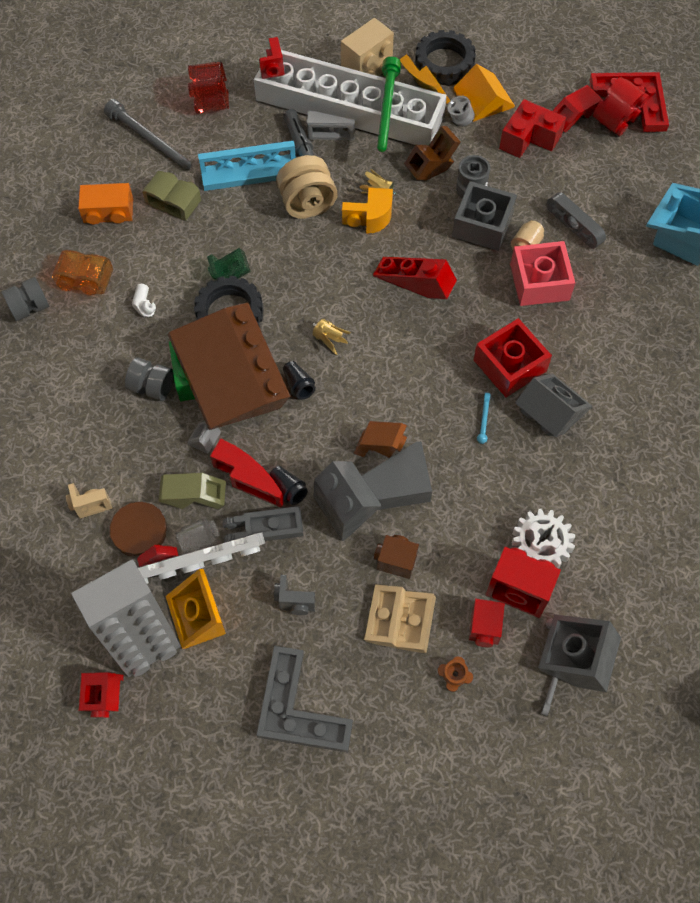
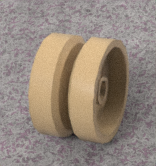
M310 155L294 158L287 162L277 174V187L283 196L287 212L293 217L305 219L320 215L333 206L337 199L336 186L330 177L327 164L322 158Z

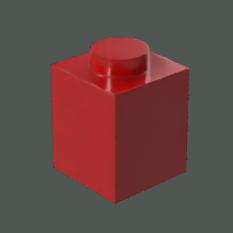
M475 598L469 633L470 641H475L477 646L487 648L493 647V644H499L502 636L505 603Z

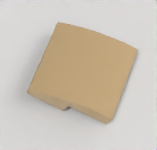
M375 585L364 640L372 644L427 653L436 600L433 593L405 591L403 587Z

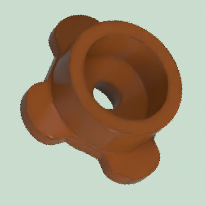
M454 657L446 665L441 664L438 668L439 676L444 678L447 683L446 688L451 692L457 691L458 687L464 683L470 684L473 680V674L468 671V667L462 657ZM453 672H458V676H453Z

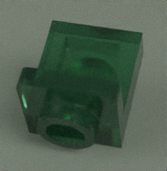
M241 248L234 250L221 259H217L212 254L207 256L209 262L208 271L214 280L223 276L224 278L236 276L239 279L251 272L245 252Z

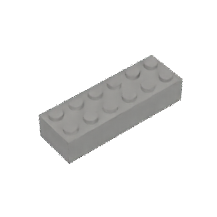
M133 559L71 593L89 628L128 677L144 674L150 669V664L159 659L165 661L173 657L177 653L176 649L181 647Z

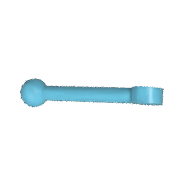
M485 393L481 429L480 434L477 436V441L481 444L487 441L485 433L490 393Z

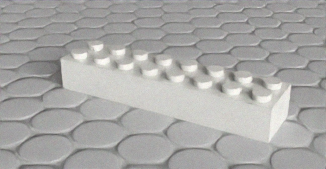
M281 50L285 75L262 79L259 69L254 78L257 101L286 109H295L297 112L307 115L308 111H318L355 120V128L379 135L385 78ZM395 81L388 137L414 145H429L445 115L447 95Z

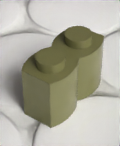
M157 171L142 191L145 203L183 221L189 218L201 202L200 190L194 183L178 180L170 172Z

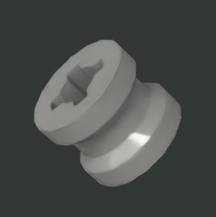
M457 96L448 103V112L455 125L463 127L473 121L475 114L467 97Z

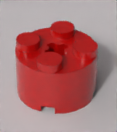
M622 77L617 79L606 92L608 94L604 101L600 100L593 114L597 121L619 137L626 131L629 121L634 123L642 113L639 108L643 107L649 99L648 94Z

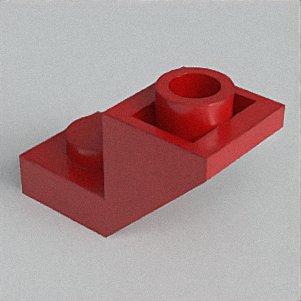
M586 85L564 97L553 109V112L566 117L563 129L566 133L582 115L589 118L594 113L600 100L603 99Z

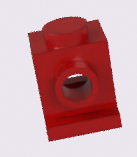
M109 672L81 673L79 711L91 712V718H109V712H118L120 681L124 680V675Z

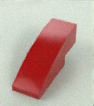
M220 438L210 455L213 467L230 474L232 487L282 508L284 504L282 492L267 471L246 452Z

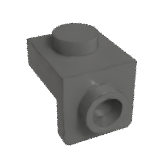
M281 574L280 583H275L274 601H279L280 610H290L294 615H307L308 611L315 612V592L287 591V575Z

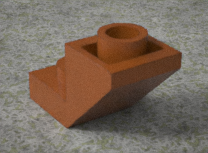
M369 421L362 432L354 454L364 457L370 450L390 458L396 450L399 452L402 450L407 439L403 435L407 425L403 423Z

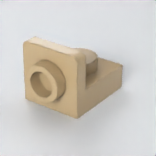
M74 483L68 484L70 494L66 495L70 511L75 510L80 519L112 509L111 501L105 488L92 489L80 495Z

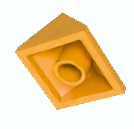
M475 64L453 87L457 96H465L470 100L475 114L473 122L515 107L495 74L478 64Z
M198 569L165 596L182 649L226 634L204 569Z

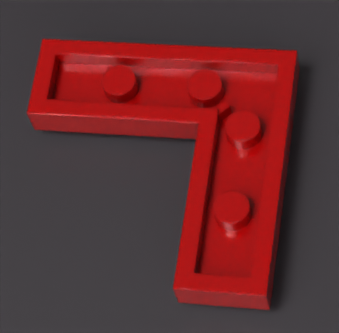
M660 72L591 73L589 79L590 88L600 97H607L608 94L606 92L620 77L627 79L648 94L649 99L640 108L642 111L643 132H667L669 121Z

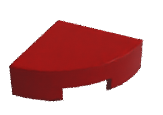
M153 545L142 553L137 560L139 567H143L179 555L177 547Z

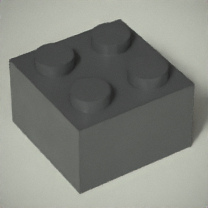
M470 181L454 218L452 237L499 251L514 213L517 195Z

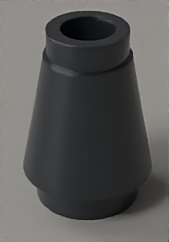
M295 361L286 363L283 367V372L291 394L300 400L312 396L316 389L314 379Z
M276 466L271 470L269 475L279 487L283 500L286 503L296 505L306 497L308 489L304 481L282 466Z

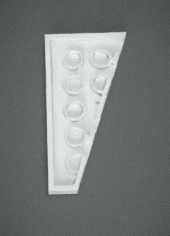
M261 532L146 565L138 569L148 584V577L159 575V579L162 580L177 575L176 569L180 568L183 569L184 573L205 567L204 561L211 560L212 565L233 559L231 554L240 551L241 557L260 551L259 546L265 544V540Z

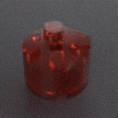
M209 62L188 65L189 77L192 82L188 83L190 97H195L194 108L196 114L229 109V91L226 89L225 81H227L223 63Z

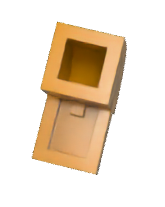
M368 188L367 203L343 202L342 225H349L351 227L366 226V234L376 233L384 229L391 220L393 189Z

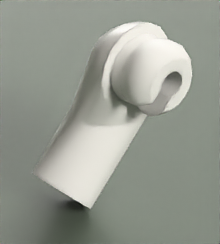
M137 284L132 306L141 316L150 317L154 314L156 306L154 302L151 304L146 299L149 287L145 284Z

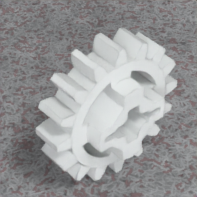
M538 509L536 516L530 511L527 512L526 520L520 518L517 523L518 527H515L512 534L516 537L512 540V546H519L518 549L526 552L527 556L537 560H548L556 568H559L562 564L561 560L567 562L570 557L569 553H572L575 545L571 543L575 539V534L568 533L572 525H563L564 516L562 515L557 519L554 518L553 510H550L548 515H544L542 509ZM557 532L560 535L561 540L558 539ZM548 534H550L548 540H545L544 542H541L539 545H537L539 539L541 540L543 539V537H546ZM525 535L526 539L530 541V547L526 544Z

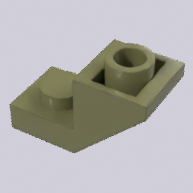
M204 473L166 474L161 476L158 502L180 509L186 508L193 502L220 509L224 506L226 481Z

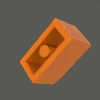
M129 183L80 185L78 209L83 223L99 224L100 222L123 223L124 221H132L133 195Z

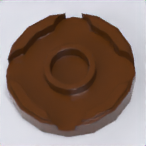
M134 502L120 508L113 516L110 524V537L119 551L128 556H140L153 545H162L166 538L167 522L160 509L150 503Z

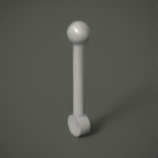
M552 677L541 714L545 716L549 713L558 682L556 677Z

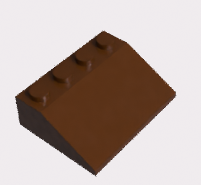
M249 303L223 308L168 333V337L209 430L276 411L291 397Z

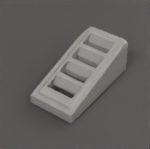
M308 111V139H355V120L318 111Z

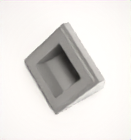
M205 421L199 422L187 444L208 454L221 431L219 428L209 430Z

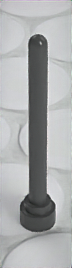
M111 99L106 103L104 107V114L112 120H121L186 170L191 168L192 164L188 159L129 116L123 104L116 99Z

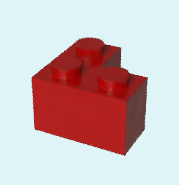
M523 99L502 130L499 149L518 158H521L530 143L552 152L562 137L566 117Z

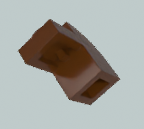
M441 126L429 145H415L404 164L417 180H429L451 167L454 163L451 156L461 142L447 126Z

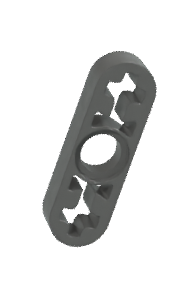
M558 192L547 200L548 210L565 226L571 227L573 229L571 231L591 249H595L606 240L603 228L565 194Z

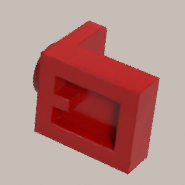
M278 37L269 38L270 49H266L267 57L259 58L262 79L285 75Z

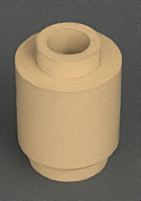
M537 221L524 223L511 241L512 249L514 250V246L540 244L544 237L543 226Z

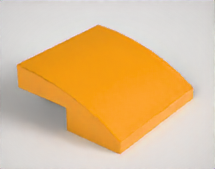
M407 54L400 59V62L421 88L446 95L427 66L419 71ZM446 96V104H448L450 99Z

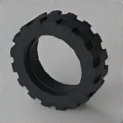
M438 30V33L431 32L427 37L421 38V43L418 42L415 66L419 71L427 66L440 86H452V84H457L474 66L476 49L472 45V41L469 38H465V35L461 33L456 34L452 30H449V32ZM448 49L459 53L463 61L455 66L442 67L433 64L427 56L435 50Z
M224 276L218 277V280L214 282L211 280L206 283L207 286L205 288L202 287L199 290V296L195 297L194 311L197 320L207 316L210 305L216 299L226 295H236L247 300L258 325L263 320L264 310L261 294L259 291L257 292V288L253 283L249 284L248 280L244 278L240 280L236 276H229V278H224Z

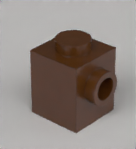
M386 535L383 544L378 543L375 550L374 560H378L377 570L410 579L417 558L419 544L410 542L401 535Z

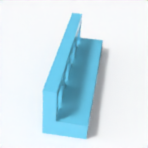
M294 141L198 154L204 191L276 181L279 170L287 162L296 158ZM290 150L288 155H278L280 151ZM259 154L265 155L263 158L260 159L253 158ZM232 158H241L239 162L230 161ZM205 162H218L216 165L205 166Z

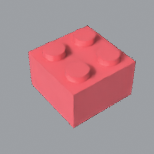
M564 241L514 246L510 266L520 306L570 301L575 286V279Z

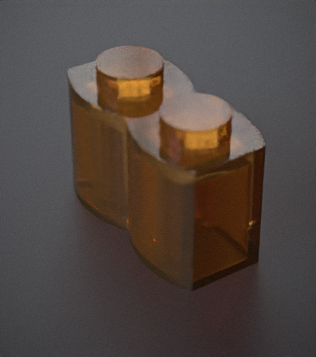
M64 250L60 254L52 277L56 285L64 291L74 289L82 290L88 295L104 294L114 269L110 259L106 257Z

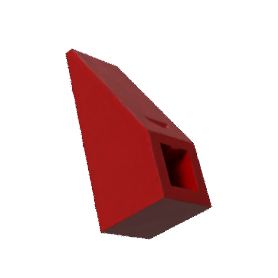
M383 257L373 274L376 278L424 297L434 299H448L457 282L446 259Z

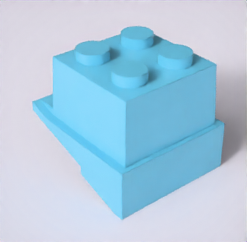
M672 183L646 227L658 229L653 242L654 246L697 266L700 264V189Z

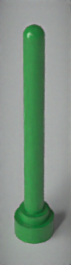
M393 56L386 57L382 64V73L386 78L377 143L379 152H384L387 149L394 82L401 71L400 60Z

